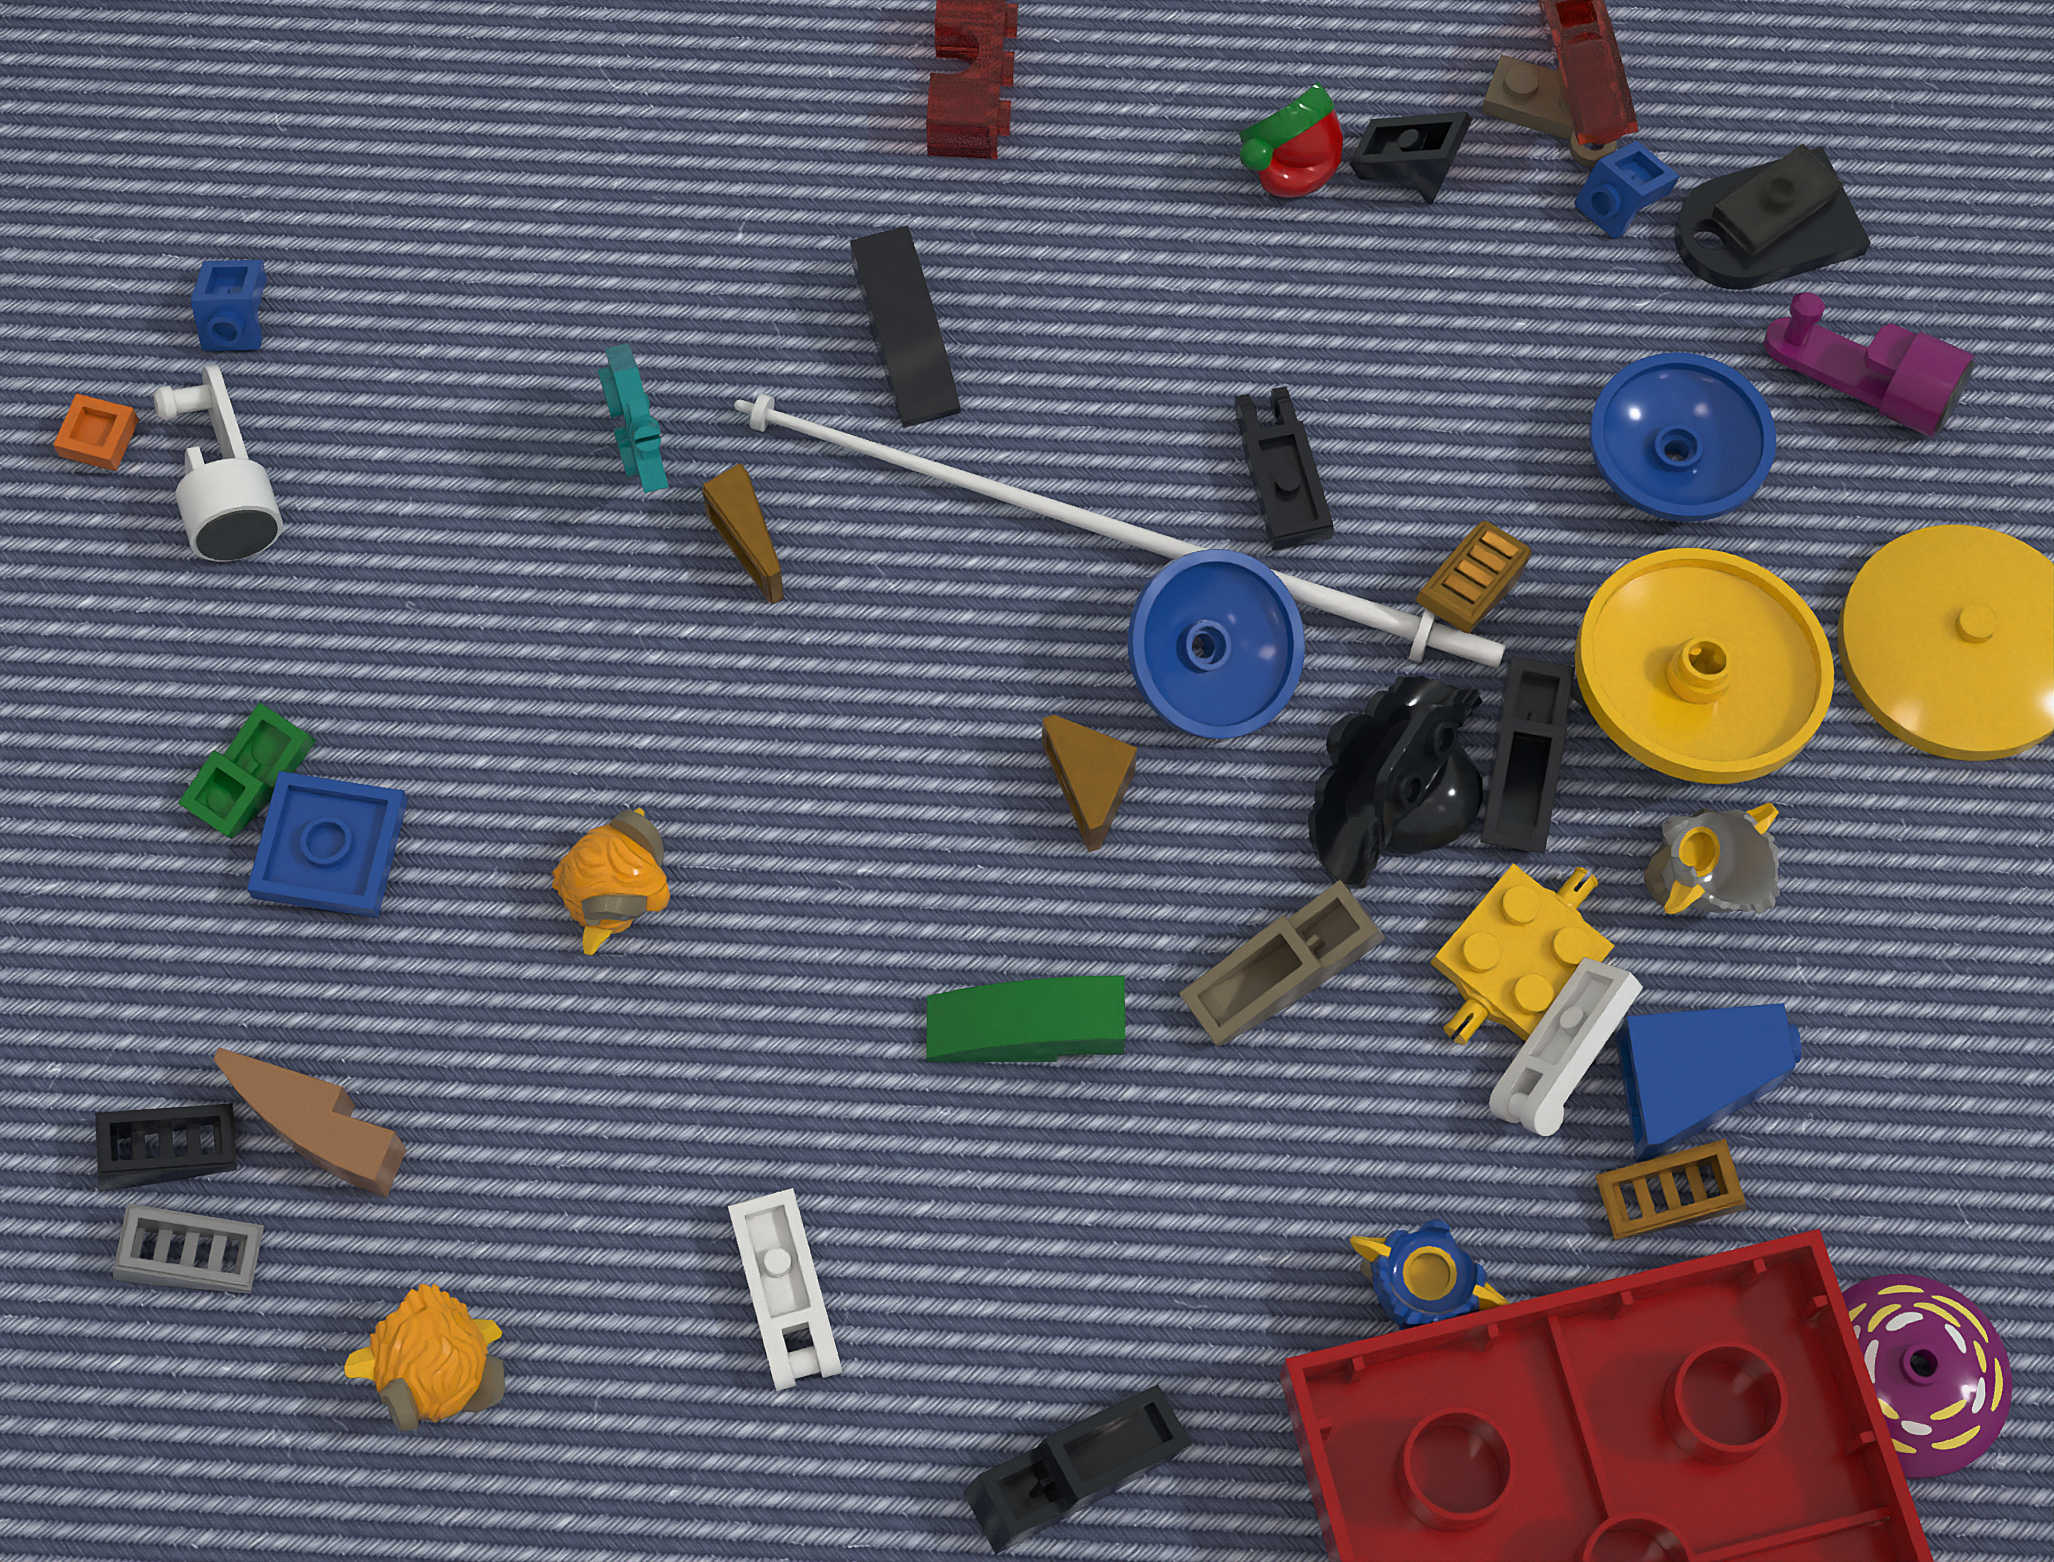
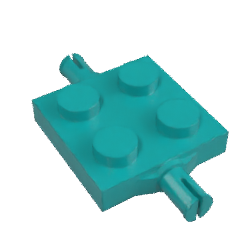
M629 343L606 348L605 353L609 367L597 370L611 418L618 416L623 418L624 426L613 428L626 477L638 475L644 493L667 488L669 486L659 451L661 437L659 436L660 426L657 420L650 416V401L644 392L638 366Z

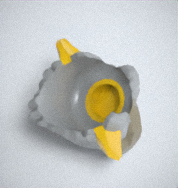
M1766 803L1746 812L1739 809L1718 812L1703 807L1692 816L1680 815L1668 818L1662 827L1663 843L1652 857L1644 873V882L1648 891L1664 907L1665 913L1668 914L1679 913L1688 906L1713 913H1728L1736 910L1750 912L1754 910L1760 914L1765 912V908H1774L1775 898L1780 895V890L1777 886L1779 882L1777 874L1779 867L1777 854L1779 848L1773 843L1775 838L1766 830L1779 812L1772 803Z

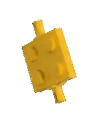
M1513 863L1435 955L1430 964L1456 985L1461 996L1466 1001L1448 1024H1445L1443 1027L1445 1033L1451 1037L1466 1019L1469 1021L1454 1039L1456 1043L1466 1045L1470 1037L1486 1018L1505 1025L1526 1042L1583 958L1586 957L1602 962L1615 945L1586 923L1579 911L1576 910L1591 891L1598 886L1597 879L1591 874L1577 892L1574 891V888L1587 874L1588 870L1576 867L1572 875L1555 893L1552 890L1543 888Z

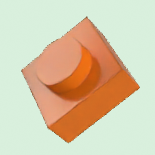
M76 393L53 446L59 457L117 471L139 418L131 407Z

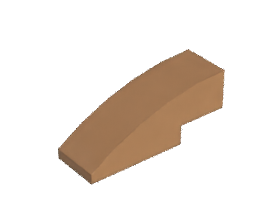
M218 1047L213 1059L250 1109L281 1140L311 1163L341 1180L387 1198L407 1150L395 1131L352 1118L351 1115L355 1104L342 1086Z

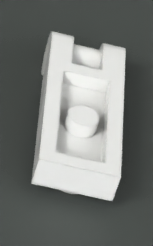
M1586 957L1583 958L1493 1089L1489 1105L1494 1116L1509 1123L1521 1122L1524 1128L1541 1136H1550L1560 1128L1564 1117V1103L1643 988L1631 972Z
M791 1188L728 1206L776 1391L796 1386L795 1379L818 1372L822 1373L823 1378L843 1373L794 1189ZM810 1328L814 1346L788 1353L783 1335Z

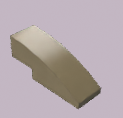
M1338 880L1291 917L1280 916L1179 994L1215 1045L1220 1047L1313 991L1376 947L1386 937L1349 887L1341 880Z

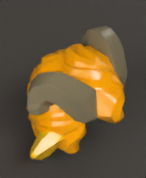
M640 807L634 811L630 809L623 810L610 823L589 830L551 872L554 876L552 888L557 890L558 895L563 899L564 907L570 911V917L578 921L580 926L585 927L582 940L584 954L593 955L610 934L624 931L630 927L634 918L640 916L645 911L659 912L668 905L670 891L666 881L667 877L662 870L664 849L661 835L657 828L645 818V812Z
M433 1283L432 1287L425 1284H419L418 1292L411 1289L397 1310L387 1315L385 1320L379 1321L376 1324L375 1333L370 1334V1346L349 1354L344 1365V1375L347 1378H366L375 1382L381 1402L388 1406L390 1417L399 1432L418 1429L419 1420H429L435 1423L453 1416L461 1410L478 1413L498 1404L504 1395V1362L490 1355L487 1350V1346L491 1342L502 1336V1331L494 1320L472 1319L466 1304L459 1302L455 1297H450L446 1291L441 1292L438 1285Z

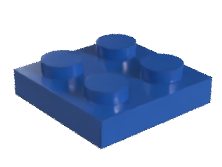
M279 771L247 891L252 899L378 918L408 803L404 790Z

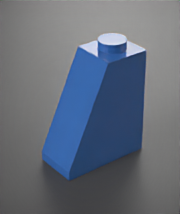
M1784 1003L1626 1017L1615 1038L1636 1162H1644L1658 1157L1784 1083L1796 1067L1795 1063H1799L1801 1059L1800 1034L1795 1024H1788Z

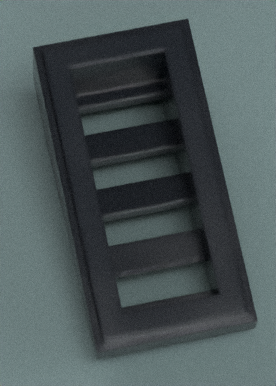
M233 1103L95 1113L98 1191L132 1188L237 1170ZM213 1125L215 1154L201 1155L200 1127ZM186 1129L187 1156L174 1157L173 1131ZM158 1133L160 1158L146 1159L145 1135ZM131 1138L132 1160L118 1161L117 1140Z

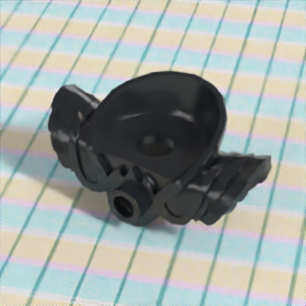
M1398 676L1393 687H1389L1388 691H1377L1370 698L1365 714L1350 713L1332 726L1326 742L1332 766L1320 775L1316 784L1315 803L1313 804V809L1308 814L1309 839L1315 850L1316 858L1329 870V874L1337 881L1341 880L1352 889L1365 888L1370 872L1376 868L1379 855L1384 850L1391 853L1416 854L1441 849L1457 840L1475 822L1483 801V779L1471 757L1457 744L1458 728L1464 726L1466 719L1473 715L1472 711L1483 702L1480 697L1481 693L1477 689L1470 687L1467 690L1459 689L1452 685H1446L1438 679H1429L1424 676Z

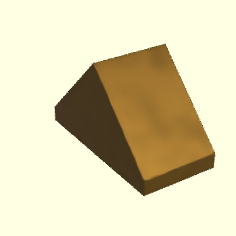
M1054 714L1042 718V746L1088 853L1100 849L1134 776L1137 747Z

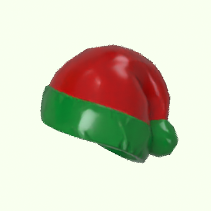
M1316 82L1289 105L1239 132L1242 142L1239 153L1241 164L1249 170L1258 172L1262 188L1272 196L1295 198L1304 197L1318 191L1333 177L1341 163L1343 146L1341 125L1334 109L1333 100L1319 82Z

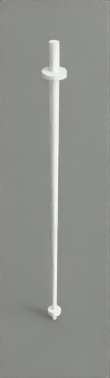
M760 394L755 404L744 400H737L734 403L736 410L751 415L750 427L761 432L767 428L769 422H773L1171 559H1176L1188 553L1207 550L1191 543L775 411L774 397ZM1272 570L1288 588L1294 601L1414 641L1409 660L1421 663L1426 648L1429 646L1496 669L1500 666L1506 645L1437 623V615L1426 608L1422 617H1418Z

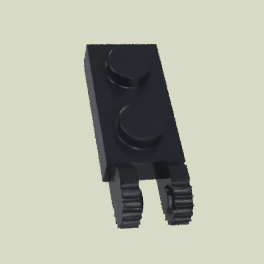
M1287 387L1272 389L1270 406L1272 414L1276 418L1277 426L1263 429L1260 427L1256 406L1250 394L1235 396L1234 405L1242 436V447L1272 551L1331 539L1334 531L1333 521L1303 421L1297 420Z

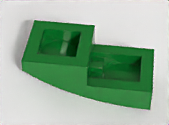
M259 702L226 752L221 754L213 750L178 804L232 839L271 800L279 771L293 773L317 739Z

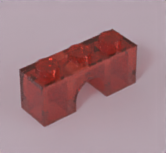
M936 0L934 23L936 58L959 59L971 66L958 73H930L926 118L928 155L997 159L999 136H1010L1012 101L1002 100V88L1014 86L1015 51H1005L1006 38L1017 39L1019 3H1008V0Z

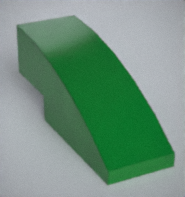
M1125 975L1022 980L957 989L927 996L926 1062H1057L1058 1055H1124Z

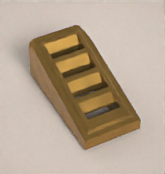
M737 464L703 484L702 493L706 516L767 601L775 604L784 599L781 567L748 471L745 470L743 464Z
M1485 520L1481 521L1469 532L1424 585L1415 601L1462 632L1469 634L1513 589L1527 565L1532 551L1529 546Z
M1726 1139L1595 1175L1615 1241L1709 1220L1747 1209ZM1707 1165L1712 1166L1721 1196L1710 1199L1707 1197L1699 1172V1167ZM1682 1171L1686 1172L1695 1203L1685 1206L1681 1204L1672 1175ZM1659 1177L1669 1210L1660 1213L1655 1212L1646 1182L1647 1179ZM1633 1183L1643 1217L1630 1221L1620 1186Z

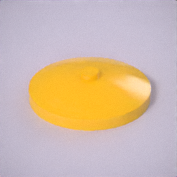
M1956 524L1926 527L1902 535L1878 550L1864 564L1844 598L1838 620L1837 643L1842 669L1848 684L1858 701L1877 723L1892 735L1919 750L1940 757L1964 761H1988L2017 755L2040 744L2054 733V564L2033 547L2010 535L1979 526Z
M1675 548L1657 551L1633 560L1618 569L1602 584L1591 600L1580 624L1575 643V671L1578 685L1589 711L1603 731L1620 748L1636 760L1654 770L1686 781L1706 784L1739 783L1765 776L1780 769L1793 760L1812 739L1827 713L1834 688V666L1829 642L1817 617L1807 603L1794 589L1769 570L1742 557L1711 549Z

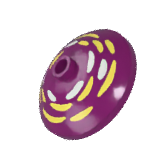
M1889 1274L1872 1277L1842 1292L1905 1479L1922 1480L1942 1477L1966 1467L1979 1458L2000 1434L2007 1419L2012 1398V1373L2009 1359L1999 1334L1986 1315L1972 1301L1950 1286L1917 1275ZM1912 1355L1921 1356L1928 1361L1931 1370L1929 1377L1919 1376L1912 1370L1910 1365Z

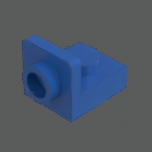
M1636 140L1598 160L1575 199V206L1612 238H1618L1626 232L1639 210L1669 195L1680 176Z
M263 259L203 261L190 300L200 345L203 350L233 351L260 349L263 337L257 312L267 281Z

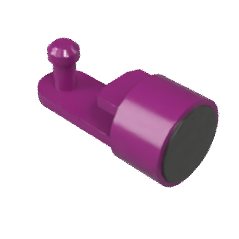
M1810 292L1799 293L1793 297L1789 307L1791 317L1776 319L1768 326L1763 341L1764 348L1775 361L1879 408L1880 415L1932 439L1942 431L1950 418L1975 366L1974 354L1923 331L1915 334L1893 323L1881 327L1868 348L1815 324L1822 318L1825 304L1820 297Z

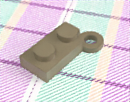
M1501 54L1484 99L1482 114L1569 140L1571 156L1584 166L1595 167L1599 159L1616 151L1617 139L1615 133L1608 126L1601 123L1612 88ZM1596 138L1603 144V148L1597 151L1589 150L1583 145V140Z

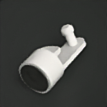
M214 364L203 366V385L172 390L171 386L159 387L154 393L153 399L157 415L165 421L177 419V414L208 409L223 459L204 464L199 446L186 448L185 477L178 484L175 496L193 552L206 560L225 562L253 556L271 546L283 530V521L266 470L263 466L248 458L218 365Z

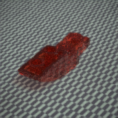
M1536 0L1538 14L1557 68L1560 91L1578 145L1587 143L1607 144L1616 141L1622 135L1638 132L1637 119L1624 66L1604 0Z

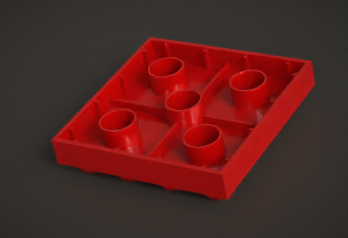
M1820 1229L1285 1358L1279 1374L1330 1562H1934Z

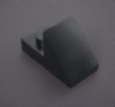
M1468 112L1371 119L1349 165L1360 180L1408 177L1426 203L1432 205L1473 119Z

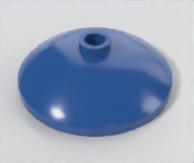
M1673 352L1656 354L1637 360L1624 367L1610 379L1601 391L1594 406L1589 427L1591 452L1599 472L1608 485L1621 498L1639 510L1673 521L1693 522L1714 519L1744 505L1764 483L1773 464L1776 451L1774 420L1760 392L1735 369L1715 359L1692 353ZM1669 451L1676 452L1682 456L1683 461L1672 460L1665 453Z
M1207 549L1182 555L1157 571L1138 596L1128 628V656L1132 674L1139 691L1152 710L1161 719L1181 732L1206 739H1228L1252 733L1269 723L1281 712L1293 695L1301 676L1305 654V638L1297 605L1282 580L1266 565L1251 556L1226 549ZM1196 636L1200 637L1204 643V653L1201 657L1196 656L1192 648V643Z

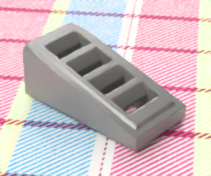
M128 1203L113 1267V1279L149 1285L250 1294L264 1225ZM145 1232L158 1233L152 1260L139 1258ZM172 1234L186 1235L179 1265L166 1263ZM199 1237L213 1238L207 1269L193 1267ZM227 1239L240 1241L234 1273L220 1271Z

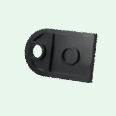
M1823 146L1702 183L1685 199L1676 221L1674 232L1676 249L1687 268L1709 284L1732 290L1759 287L1866 254L1871 243ZM1699 232H1711L1722 240L1724 246L1714 250L1703 248L1695 241L1693 235Z

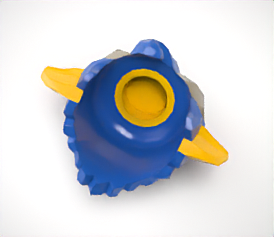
M1441 1219L1426 1221L1419 1231L1409 1234L1406 1230H1395L1389 1233L1387 1238L1353 1235L1349 1239L1351 1246L1356 1252L1366 1258L1360 1264L1361 1272L1373 1285V1291L1376 1293L1379 1303L1387 1315L1397 1323L1399 1330L1511 1304L1487 1283V1272L1483 1266L1476 1262L1474 1263V1260L1467 1252L1458 1248L1450 1233L1449 1225Z

